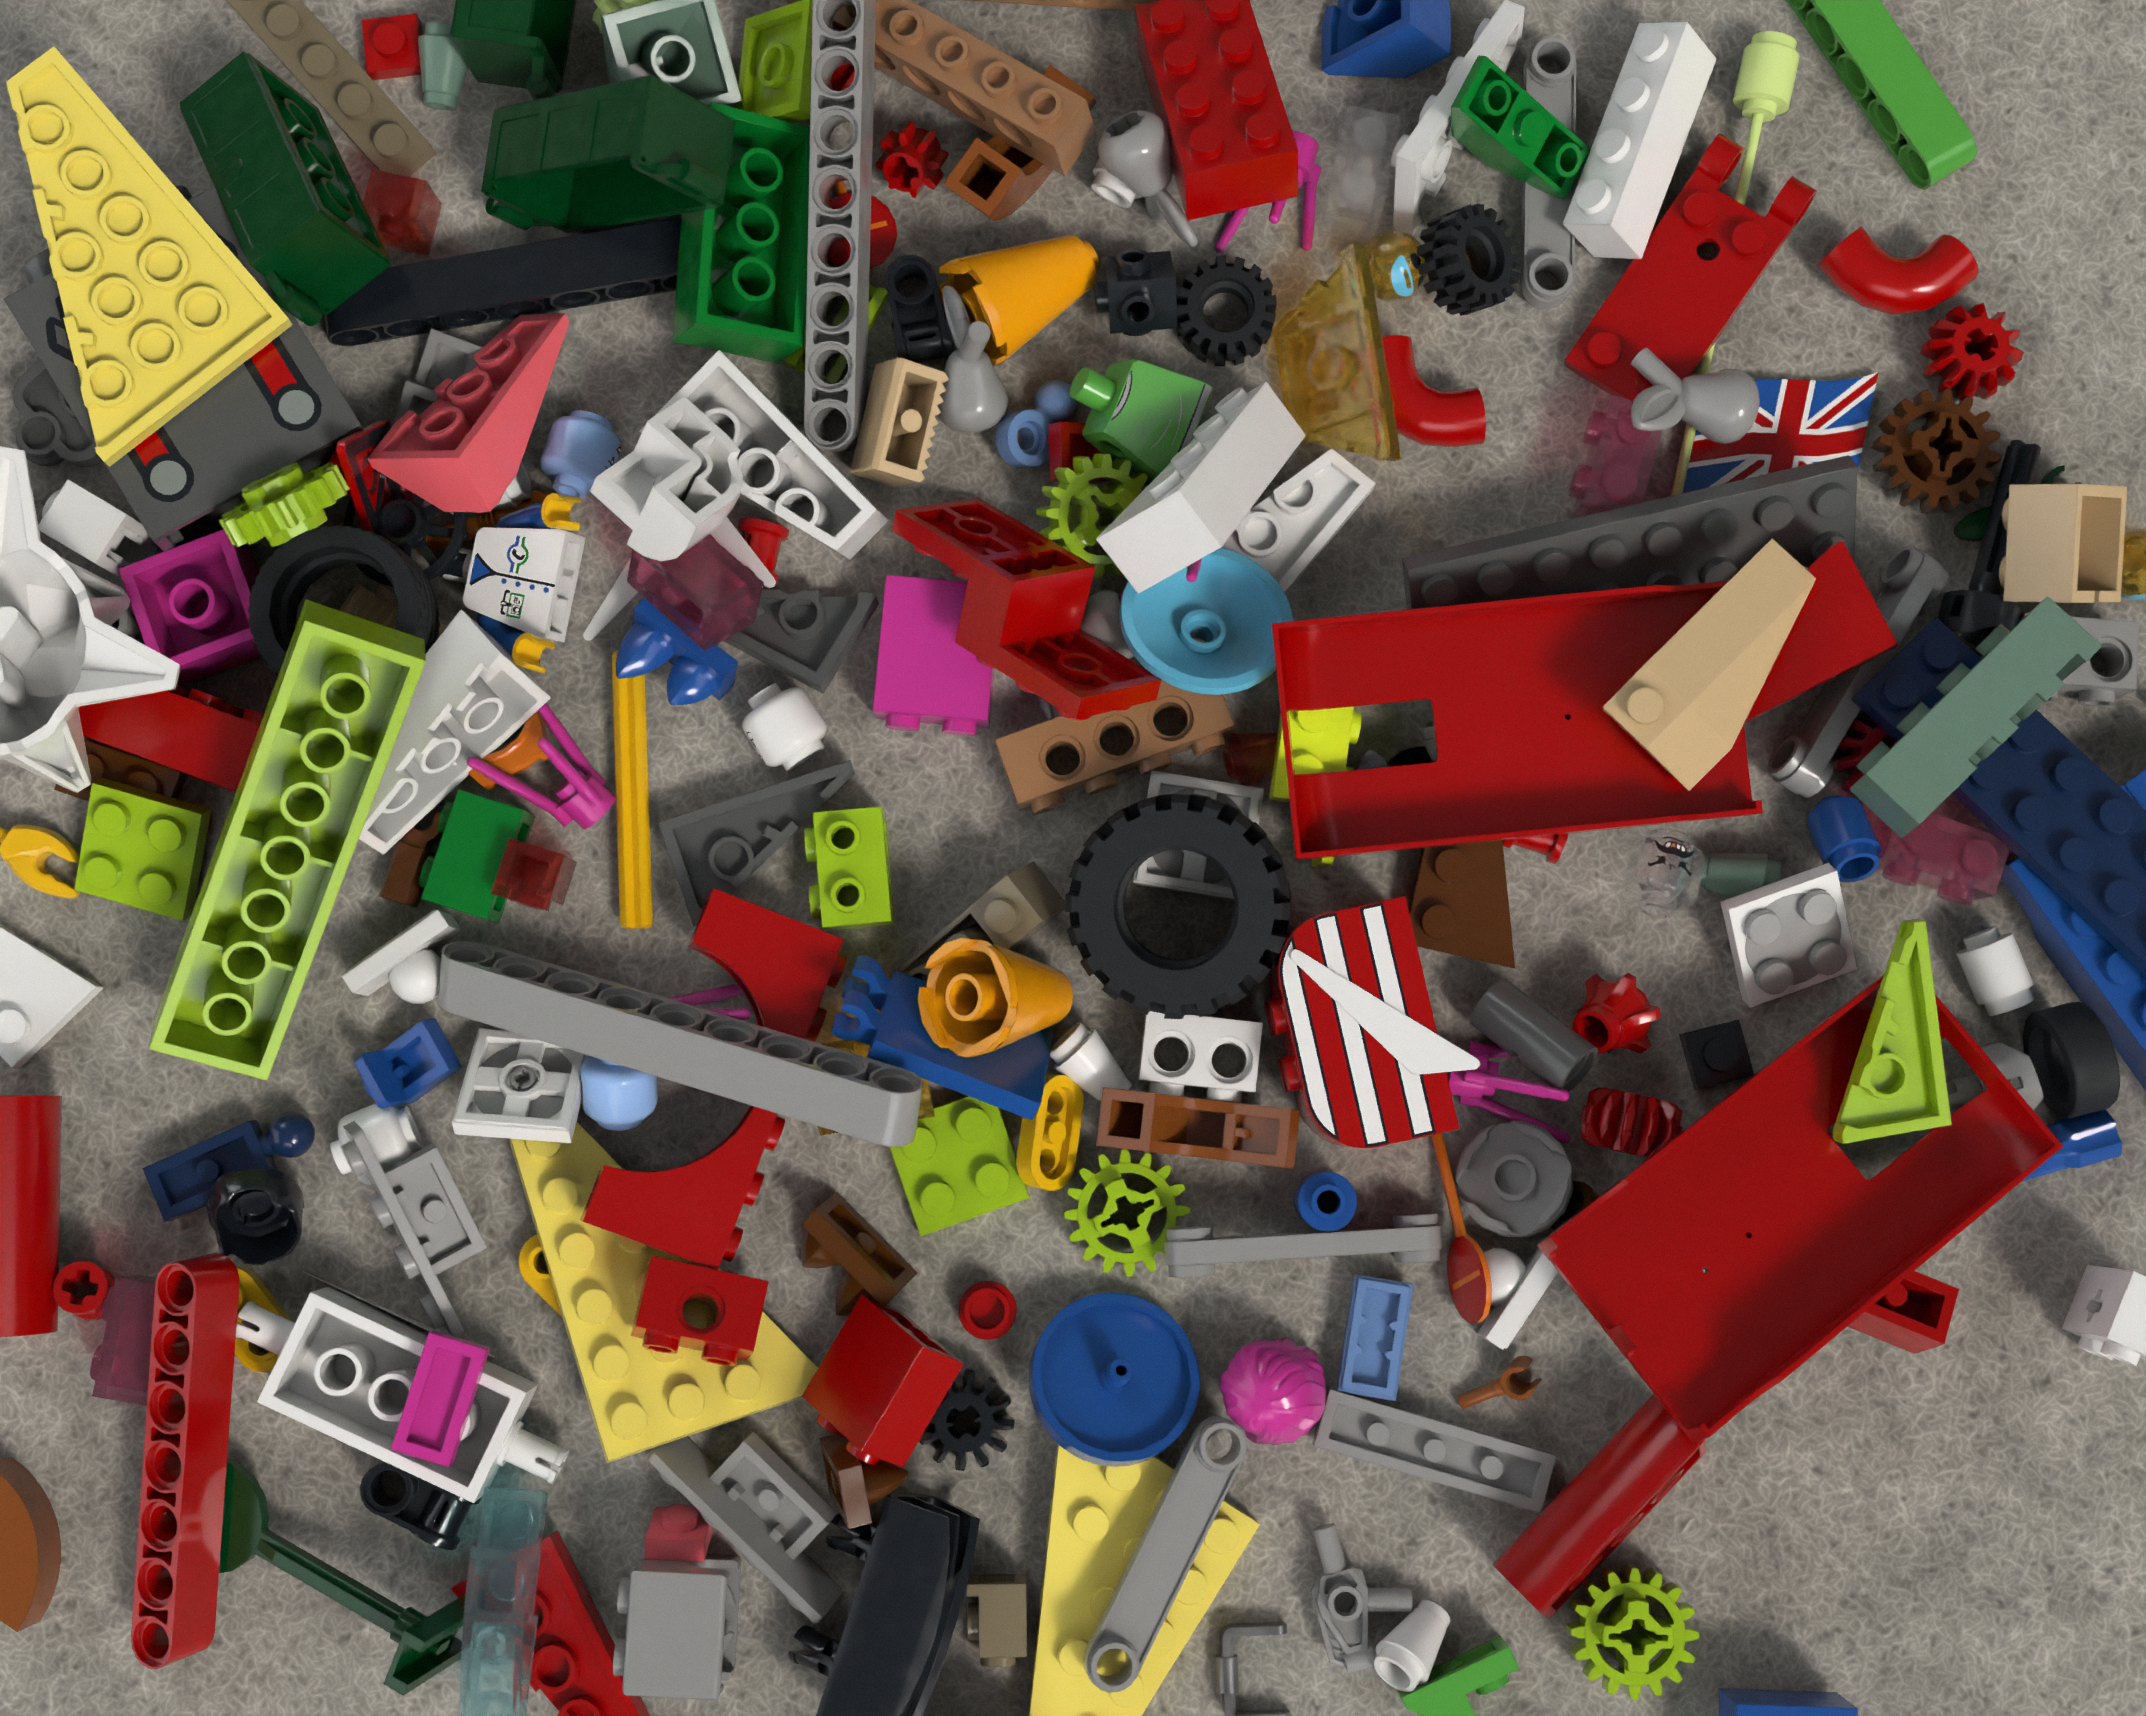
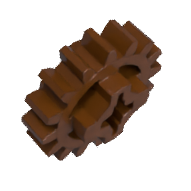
M1928 389L1922 390L1913 398V403L1906 398L1893 408L1895 415L1889 414L1879 423L1878 427L1887 435H1881L1872 442V449L1884 453V457L1873 465V470L1876 472L1888 471L1891 478L1885 482L1882 488L1887 492L1899 487L1903 491L1899 502L1901 506L1905 507L1916 498L1920 500V510L1923 514H1928L1935 509L1938 502L1944 513H1949L1960 506V501L1967 505L1979 497L1980 492L1978 488H1985L1995 479V476L1986 468H1991L2001 461V454L1989 450V445L2000 438V433L1997 431L1985 432L1982 425L1987 422L1991 415L1988 411L1974 416L1970 412L1973 404L1972 397L1968 396L1957 405L1952 403L1953 395L1951 389L1943 390L1936 397L1935 401H1933ZM1927 418L1926 423L1922 426V430L1905 433L1912 422ZM1933 442L1935 448L1929 447V444ZM1938 455H1944V459H1938ZM1961 470H1967L1960 482L1946 486V481L1952 477V472L1958 473Z

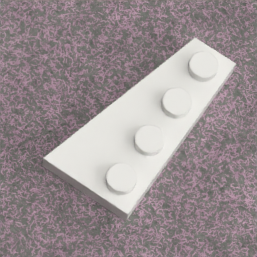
M1504 0L1491 19L1484 18L1474 35L1471 49L1465 57L1458 56L1454 60L1441 92L1438 96L1431 95L1426 100L1419 116L1418 125L1411 135L1404 134L1398 140L1391 157V166L1395 168L1393 228L1399 232L1413 237L1422 221L1419 215V204L1423 196L1428 194L1436 197L1446 179L1444 170L1449 161L1452 146L1460 150L1464 147L1452 136L1451 106L1478 55L1488 57L1506 73L1519 51L1522 41L1524 6Z

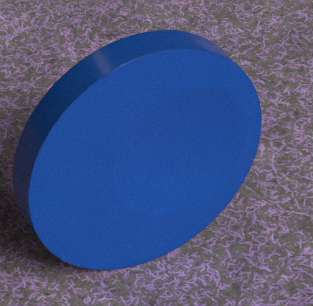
M1110 1292L1081 1298L1069 1304L1054 1316L1034 1347L1030 1360L1028 1382L1031 1401L1036 1415L1042 1426L1056 1443L1084 1461L1102 1466L1120 1467L1139 1464L1157 1456L1180 1436L1196 1409L1200 1389V1374L1196 1354L1190 1340L1181 1326L1167 1312L1143 1298L1125 1293Z

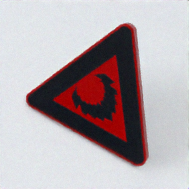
M378 420L338 441L336 450L333 451L329 463L337 464L340 472H343L341 474L350 488L346 491L347 495L345 496H352L363 530L378 535V517L383 506L386 476L372 468L368 457L390 430V420Z

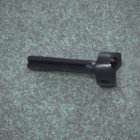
M2012 440L2010 445L2007 446L1968 590H1954L1945 593L1937 617L1980 658H1983V656L1975 648L1995 627L1997 628L2002 623L2010 631L2019 623L2021 608L2017 604L2003 601L2004 589L1999 580L2000 564L2003 557L2006 556L2007 531L2002 522V510L2005 501L2009 498V485L2032 484L2041 452L2039 445L2025 444L2021 440Z

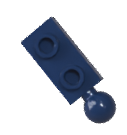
M285 1112L275 1117L270 1123L266 1134H262L257 1120H249L142 1169L164 1222L173 1221L206 1206L211 1187L220 1176L245 1169L267 1168L278 1170L273 1160V1155L278 1154L286 1158H295L303 1155L311 1148L314 1142L315 1129L309 1118L298 1112Z

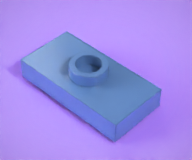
M1354 1273L1337 1379V1391L1396 1401L1414 1284Z

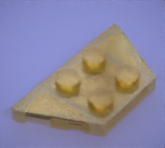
M1353 243L1346 246L1340 253L1344 261L1326 281L1317 279L1305 292L1299 306L1289 311L1272 330L1283 401L1286 409L1306 434L1302 441L1395 462L1401 460L1402 457L1366 246Z

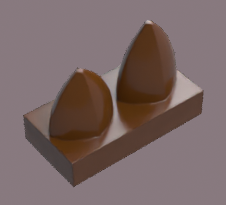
M837 1192L818 1206L801 1224L805 1228L801 1241L802 1266L818 1269L840 1263L846 1269L837 1288L836 1315L849 1316L861 1294L876 1300L884 1308L917 1275V1272Z
M833 1434L819 1438L829 1494L847 1528L851 1529L872 1523L869 1504L881 1500L898 1488L909 1477L908 1471L881 1459L874 1465H869L859 1460L846 1450L847 1440Z

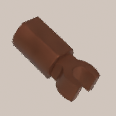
M436 812L430 828L420 831L416 824L404 835L402 843H396L379 897L418 908L424 890L419 884L423 865L429 855H435L431 852L433 844L440 841L443 835L438 832L441 813Z

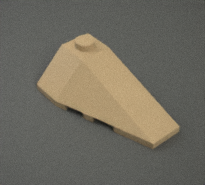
M1772 538L1602 707L1603 711L1679 783L1690 791L1732 749L1816 578Z

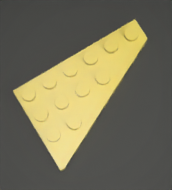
M53 46L7 80L6 84L12 109L15 111L18 120V133L22 150L27 157L34 186L32 191L43 236L47 240L50 252L49 261L53 278L57 281L65 314L63 319L74 364L78 368L81 380L80 389L84 405L88 409L97 446L95 451L110 467L290 328L292 323Z
M576 1122L571 1143L509 1139L606 1463L803 1398L802 1395L818 1367L763 1311L754 1352L747 1361L737 1359L736 1366H723L706 1362L701 1359L702 1351L680 1346L676 1354L661 1353L644 1348L642 1346L643 1339L631 1336L646 1268L651 1256L702 1267L706 1266L580 1220L601 1166L607 1165L624 1169L578 1122ZM691 1301L683 1306V1316L691 1326L706 1328L713 1324V1312L707 1304L701 1301Z
M1058 1444L1053 1472L1054 1484L1050 1500L1043 1586L1040 1593V1613L1035 1639L1028 1716H1142L1260 1526V1523L1227 1500H1223L1138 1676L1129 1687L1122 1691L1110 1693L1100 1690L1091 1682L1084 1670L1083 1657L1086 1647L1175 1467L1158 1456L1129 1466H1102L1084 1461L1072 1455ZM1109 1649L1104 1652L1098 1660L1097 1672L1104 1676L1118 1673L1124 1666L1125 1652L1120 1649Z

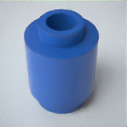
M1833 795L1817 803L1815 808L1809 813L1806 823L1823 865L1829 863L1837 870L1839 881L1856 882L1872 875L1880 865L1879 855L1881 847L1861 801L1854 797Z
M1317 1171L1305 1176L1297 1185L1294 1193V1207L1299 1218L1310 1227L1321 1231H1335L1346 1226L1353 1218L1357 1208V1196L1351 1183L1343 1176L1333 1172ZM1326 1190L1333 1191L1338 1197V1206L1331 1213H1323L1317 1205L1318 1196Z

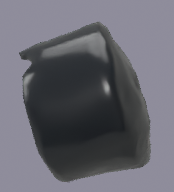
M256 1168L222 1175L213 1183L208 1194L206 1207L208 1220L215 1231L220 1253L226 1256L235 1255L244 1264L264 1265L292 1253L301 1237L304 1208L303 1193L292 1177L275 1169Z

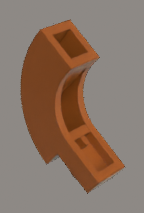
M1049 65L1042 74L1085 98L1090 111L1096 104L1094 95L1053 66ZM997 135L987 142H983L976 137L943 185L989 219L999 221L1021 207L1044 183L1053 169L1005 143V140Z
M1103 1087L1096 1146L1294 1169L1300 1110Z
M10 1457L0 1460V1621L16 1632H19L40 1622L49 1607L59 1578L61 1540L56 1515L43 1488L23 1465Z

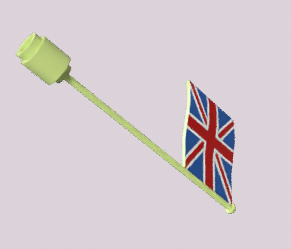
M1763 31L1753 35L1751 44L1746 46L1743 51L1733 97V104L1742 110V115L1752 120L1735 200L1744 206L1762 123L1772 121L1776 115L1783 114L1789 110L1800 55L1796 51L1797 41L1792 36L1781 32ZM1715 343L1699 365L1697 375L1709 373ZM1879 372L1864 377L1838 381L1755 380L1760 398L1758 414L1751 429L1740 440L1727 444L1716 443L1707 439L1696 428L1686 423L1671 496L1847 455L1859 468Z

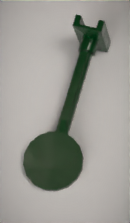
M227 1458L219 1573L231 1572L257 1555L389 1632L390 1639L399 1645L383 1684L403 1696L466 1656L470 1645L455 1636L458 1629L482 1615L486 1606L485 1603L466 1593L429 1616L422 1614L412 1607L404 1609L272 1532L268 1528L269 1514L266 1496L256 1477L240 1462Z

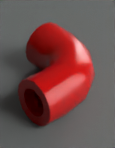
M1859 227L1846 237L1817 265L1838 289L1860 306L1890 315L1927 311L1958 294L1975 280L1978 275V265L1971 251L1960 240L1951 235L1944 234L1939 236L1913 257L1900 258L1890 255L1882 249L1863 227Z
M1402 335L1378 337L1368 340L1356 348L1360 376L1371 407L1392 431L1421 445L1460 447L1484 443L1486 416L1480 390L1478 388L1443 391L1428 386L1420 378L1416 369L1410 337Z

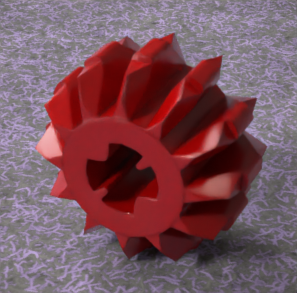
M1984 303L1975 304L1968 312L1960 305L1952 308L1946 314V320L1938 319L1930 326L1928 334L1931 340L1922 345L1919 354L1934 360L1924 368L1923 376L1933 377L1939 374L1943 378L1938 386V394L1945 389H1951L1953 386H1956L1959 402H1962L1968 396L1973 397L1975 393L1981 399H1988L1997 392L1998 386H2006L2014 379L2016 372L2012 366L2022 360L2024 352L2010 345L2019 337L2021 329L2005 331L2001 326L2005 320L2006 311L1997 312L1990 319L1987 317ZM1973 350L1976 351L1975 354H1971V355H1969V354L1967 353V352L1973 351Z
M1599 1087L1589 1091L1587 1103L1583 1105L1580 1122H1582L1580 1137L1588 1145L1648 1158L1682 1131L1683 1126H1680L1683 1111L1676 1104L1669 1101Z

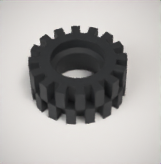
M1477 203L1472 206L1470 204L1432 219L1427 223L1429 228L1422 230L1419 236L1425 244L1417 246V256L1425 258V263L1418 265L1419 275L1427 274L1430 280L1423 286L1427 293L1436 291L1437 295L1433 302L1439 308L1447 305L1446 312L1452 315L1460 313V316L1468 315L1506 301L1505 298L1510 297L1515 291L1511 285L1519 280L1520 273L1512 270V267L1520 265V256L1512 254L1510 248L1517 245L1514 235L1508 238L1505 236L1504 232L1509 228V225L1504 219L1495 222L1498 212L1492 208L1484 210V204ZM1466 252H1467V254H1468V256H1469V259H1470V262H1471V268H1470V266H1469V263H1468V260H1467V257H1466Z
M1226 255L1216 256L1215 264L1209 265L1206 259L1198 263L1197 272L1193 273L1190 270L1184 277L1183 286H1179L1176 296L1177 328L1175 329L1178 337H1183V346L1186 350L1190 352L1194 349L1198 352L1197 359L1206 363L1207 358L1215 359V366L1225 367L1227 360H1233L1234 366L1244 363L1245 357L1249 354L1252 358L1260 352L1262 344L1266 345L1271 336L1277 307L1276 295L1271 293L1273 285L1268 277L1262 280L1260 277L1262 269L1257 265L1253 264L1251 269L1244 267L1245 259L1235 257V263L1231 264L1226 263ZM1219 293L1233 294L1244 303L1247 317L1236 329L1229 331L1218 330L1212 327L1204 316L1203 307L1207 300Z

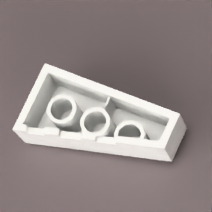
M720 350L656 413L657 415L685 396L721 428L739 448L740 453L737 460L743 475L742 485L744 486L741 494L849 560L889 521L816 445L811 443L809 438L753 381Z
M1267 382L1262 383L1248 393L1242 387H1239L1224 397L1215 406L1218 414L1205 421L1193 433L1195 438L1172 458L1171 463L1096 538L1138 594L1221 548L1306 436Z
M463 610L459 611L425 654L426 662L359 837L360 840L383 855L469 775L468 772L473 769L467 765L469 757L474 756L481 760L486 755L493 753L551 698L523 667L517 666L513 662L512 656L501 644Z

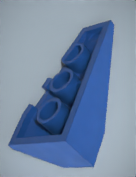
M1339 0L1337 6L1326 7L1322 22V71L1328 75L1407 78L1451 55V8L1449 0Z

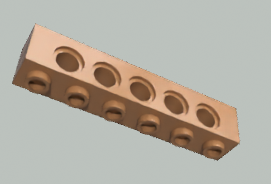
M786 0V1H787V3H788V5H789V4H792V3H795V2H798V1H801V0ZM876 0L874 66L876 69L991 135L999 136L1005 140V143L1059 174L1067 175L1096 133L1085 98L911 0ZM843 6L837 10L832 22L834 31H845L853 25L856 19L855 6Z

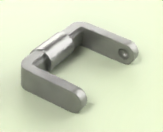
M1231 1623L1223 1627L1221 1631V1654L1215 1655L1216 1693L1223 1696L1225 1716H1290V1710L1236 1711L1235 1694L1239 1692L1238 1655L1234 1654L1233 1637L1287 1634V1623Z

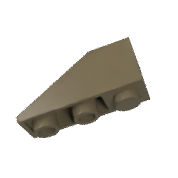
M1033 861L1003 877L896 970L927 982L930 969L924 968L929 957L944 943L959 938H979L1014 951L1065 910V901Z

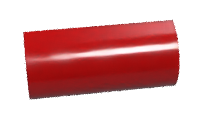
M0 1096V1337L37 1335L58 1331V1304L55 1302L52 1292L53 1282L59 1272L62 1096Z
M1653 1393L1492 1565L1546 1618L1548 1616L1551 1618L1706 1453V1439L1692 1443L1676 1420L1673 1419Z

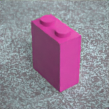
M886 575L873 711L877 719H886V728L900 731H919L920 723L942 724L943 733L956 736H975L977 728L989 729L995 668L982 665L976 660V655L955 643L968 582Z

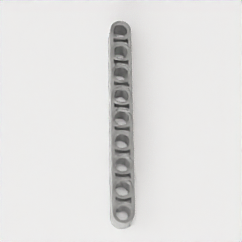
M813 0L804 427L811 443L818 448L836 452L850 451L856 447L867 397L876 0ZM843 6H855L856 19L853 25L845 31H834L832 22L837 10ZM841 65H853L855 77L852 84L845 90H833L831 80L835 70ZM841 123H851L854 131L852 141L842 150H833L830 143L832 131ZM840 181H849L852 187L850 201L843 208L832 209L829 203L830 190ZM845 238L850 243V258L841 267L832 268L828 262V249L836 240ZM838 296H845L849 302V315L840 325L832 326L827 320V306L832 299ZM842 353L847 360L848 371L843 380L832 384L825 374L826 362L834 354ZM839 410L846 418V432L837 441H831L824 432V421L828 414Z
M462 940L451 942L442 948L438 1004L449 1013L878 1145L899 1147L914 1141L923 1081L921 1077L909 1070L485 943Z

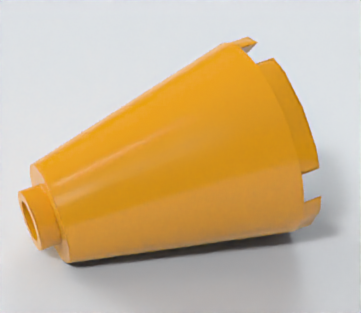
M1073 234L958 257L940 266L939 273L948 274V281L939 285L940 295L944 304L943 288L951 285L963 301L970 325L973 322L981 321L989 326L991 335L983 351L988 354L992 365L995 366L1006 361L1094 287V279H1097L1096 272L1100 270V262L1093 246L1086 240L1081 241Z
M959 938L944 943L929 957L924 968L930 969L926 987H919L918 992L921 1020L930 1038L940 1048H948L961 1057L986 1055L1052 1026L1067 1016L1073 1002L1071 983L1061 970L979 938Z

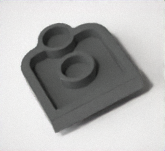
M39 359L18 379L13 391L15 407L23 416L16 429L18 449L24 450L27 460L39 466H54L64 460L78 467H93L102 463L103 460L96 453L91 440L41 359Z

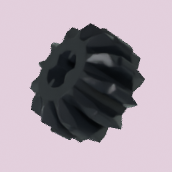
M974 1368L965 1369L963 1387L958 1388L954 1380L947 1395L930 1423H934V1427L926 1429L919 1440L920 1444L925 1445L940 1439L942 1443L936 1449L933 1460L937 1463H941L946 1458L950 1449L956 1451L955 1469L958 1471L965 1470L968 1461L967 1452L973 1451L976 1462L980 1467L987 1466L990 1459L984 1444H988L999 1452H1004L1008 1445L1007 1441L993 1429L1011 1430L1015 1426V1419L1013 1417L995 1415V1412L1011 1404L1012 1399L1008 1393L1001 1394L990 1400L988 1395L995 1388L997 1379L990 1375L985 1379L980 1390L974 1388L976 1376ZM970 1405L978 1411L974 1421L981 1422V1426L977 1430L968 1426L962 1433L956 1431L953 1427L956 1417L949 1416V1412L953 1408L963 1412Z

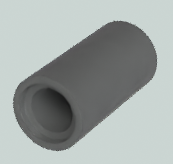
M1507 979L1498 981L1487 990L1475 1006L1470 1018V1024L1511 1056L1519 1055V1062L1554 1088L1564 1089L1568 1092L1573 1090L1587 1075L1598 1055V1048Z

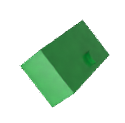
M711 102L708 106L732 118L731 120L735 122L723 206H719V208L683 213L681 216L672 341L778 364L804 346L807 301L810 127Z

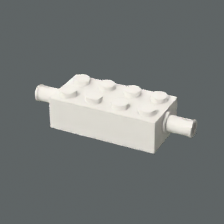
M330 1287L310 1292L296 1323L257 1306V1303L252 1301L247 1302L238 1315L239 1318L244 1320L242 1323L237 1322L236 1337L243 1338L278 1355L277 1362L259 1396L258 1403L472 1503H475L488 1492L500 1465L503 1466L506 1462L539 1476L553 1485L562 1469V1462H565L570 1449L562 1448L523 1430L524 1423L521 1420L539 1384L489 1361H486L454 1463L451 1466H443L391 1450L428 1336L427 1332Z

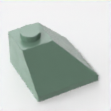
M655 0L600 15L606 69L610 83L653 75L706 105H709L711 102L728 105L742 101L715 0Z

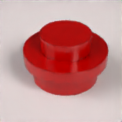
M995 1281L975 1283L965 1291L959 1303L961 1324L969 1334L983 1340L996 1339L1006 1334L1014 1324L1017 1314V1306L1013 1294L1007 1287Z

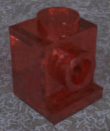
M371 169L363 203L383 246L429 256L442 203L426 180Z
M509 838L491 894L538 910L549 911L552 902L560 905L564 904L577 862L566 855Z

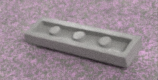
M1327 1387L1325 1410L1318 1421L1312 1442L1314 1447L1538 1513L1542 1512L1556 1455L1551 1452L1354 1394L1339 1392L1330 1387Z

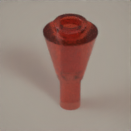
M1231 733L1229 736V746L1223 747L1222 750L1223 762L1228 776L1232 780L1238 779L1241 785L1249 787L1272 774L1278 733Z

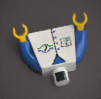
M557 493L548 494L543 502L533 503L501 516L495 528H479L476 532L473 550L460 548L453 562L446 568L448 572L443 575V578L446 580L466 584L463 606L477 612L478 625L501 644L512 656L513 662L517 666L545 674L547 668L542 667L540 664L543 650L546 647L554 650L556 646L554 641H565L586 539L583 536L565 531L577 532L580 530V523L571 522L570 511L574 504H581V498Z

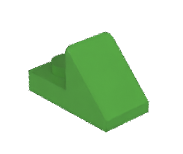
M1499 1635L1432 1667L1428 1681L1423 1685H1417L1413 1691L1403 1692L1397 1690L1406 1709L1423 1716H1475L1466 1694L1476 1690L1478 1695L1491 1693L1509 1682L1508 1674L1520 1668L1510 1647Z

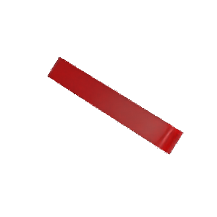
M213 1253L168 1263L161 1268L155 1283L131 1627V1645L135 1657L143 1666L149 1669L162 1668L207 1649L213 1641L215 1633L239 1298V1273L233 1261L222 1253Z

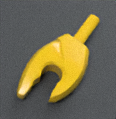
M17 824L10 831L0 827V856L8 863L13 873L22 882L48 895L67 899L78 898L80 891L74 890L75 887L64 883L59 876L49 874L45 869V861L52 854H56L70 862L79 863L80 856L67 839L54 830L33 824Z

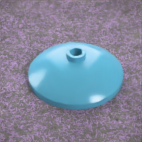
M1221 547L1202 558L1200 570L1194 582H1189L1186 579L1187 567L1139 594L1129 581L1127 582L1119 614L1123 637L1138 662L1151 674L1162 679V681L1193 693L1220 695L1251 688L1268 678L1276 670L1272 623L1293 621L1292 611L1287 596L1279 583L1266 569L1252 559ZM1194 638L1202 639L1207 643L1198 642Z

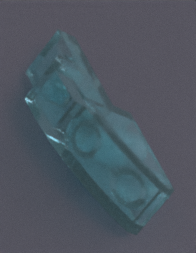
M501 1487L484 1488L477 1547L471 1546L461 1647L460 1716H526L538 1615H533L548 1500L547 1491Z

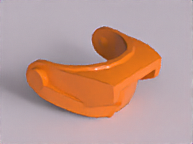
M538 711L525 722L522 732L512 743L502 750L486 755L481 760L511 777H516L530 768L535 761L539 759L545 761L548 759V756L538 746L539 739H548L543 717ZM474 769L468 772L472 778L488 791L496 788L494 785L496 782L485 777L480 772Z

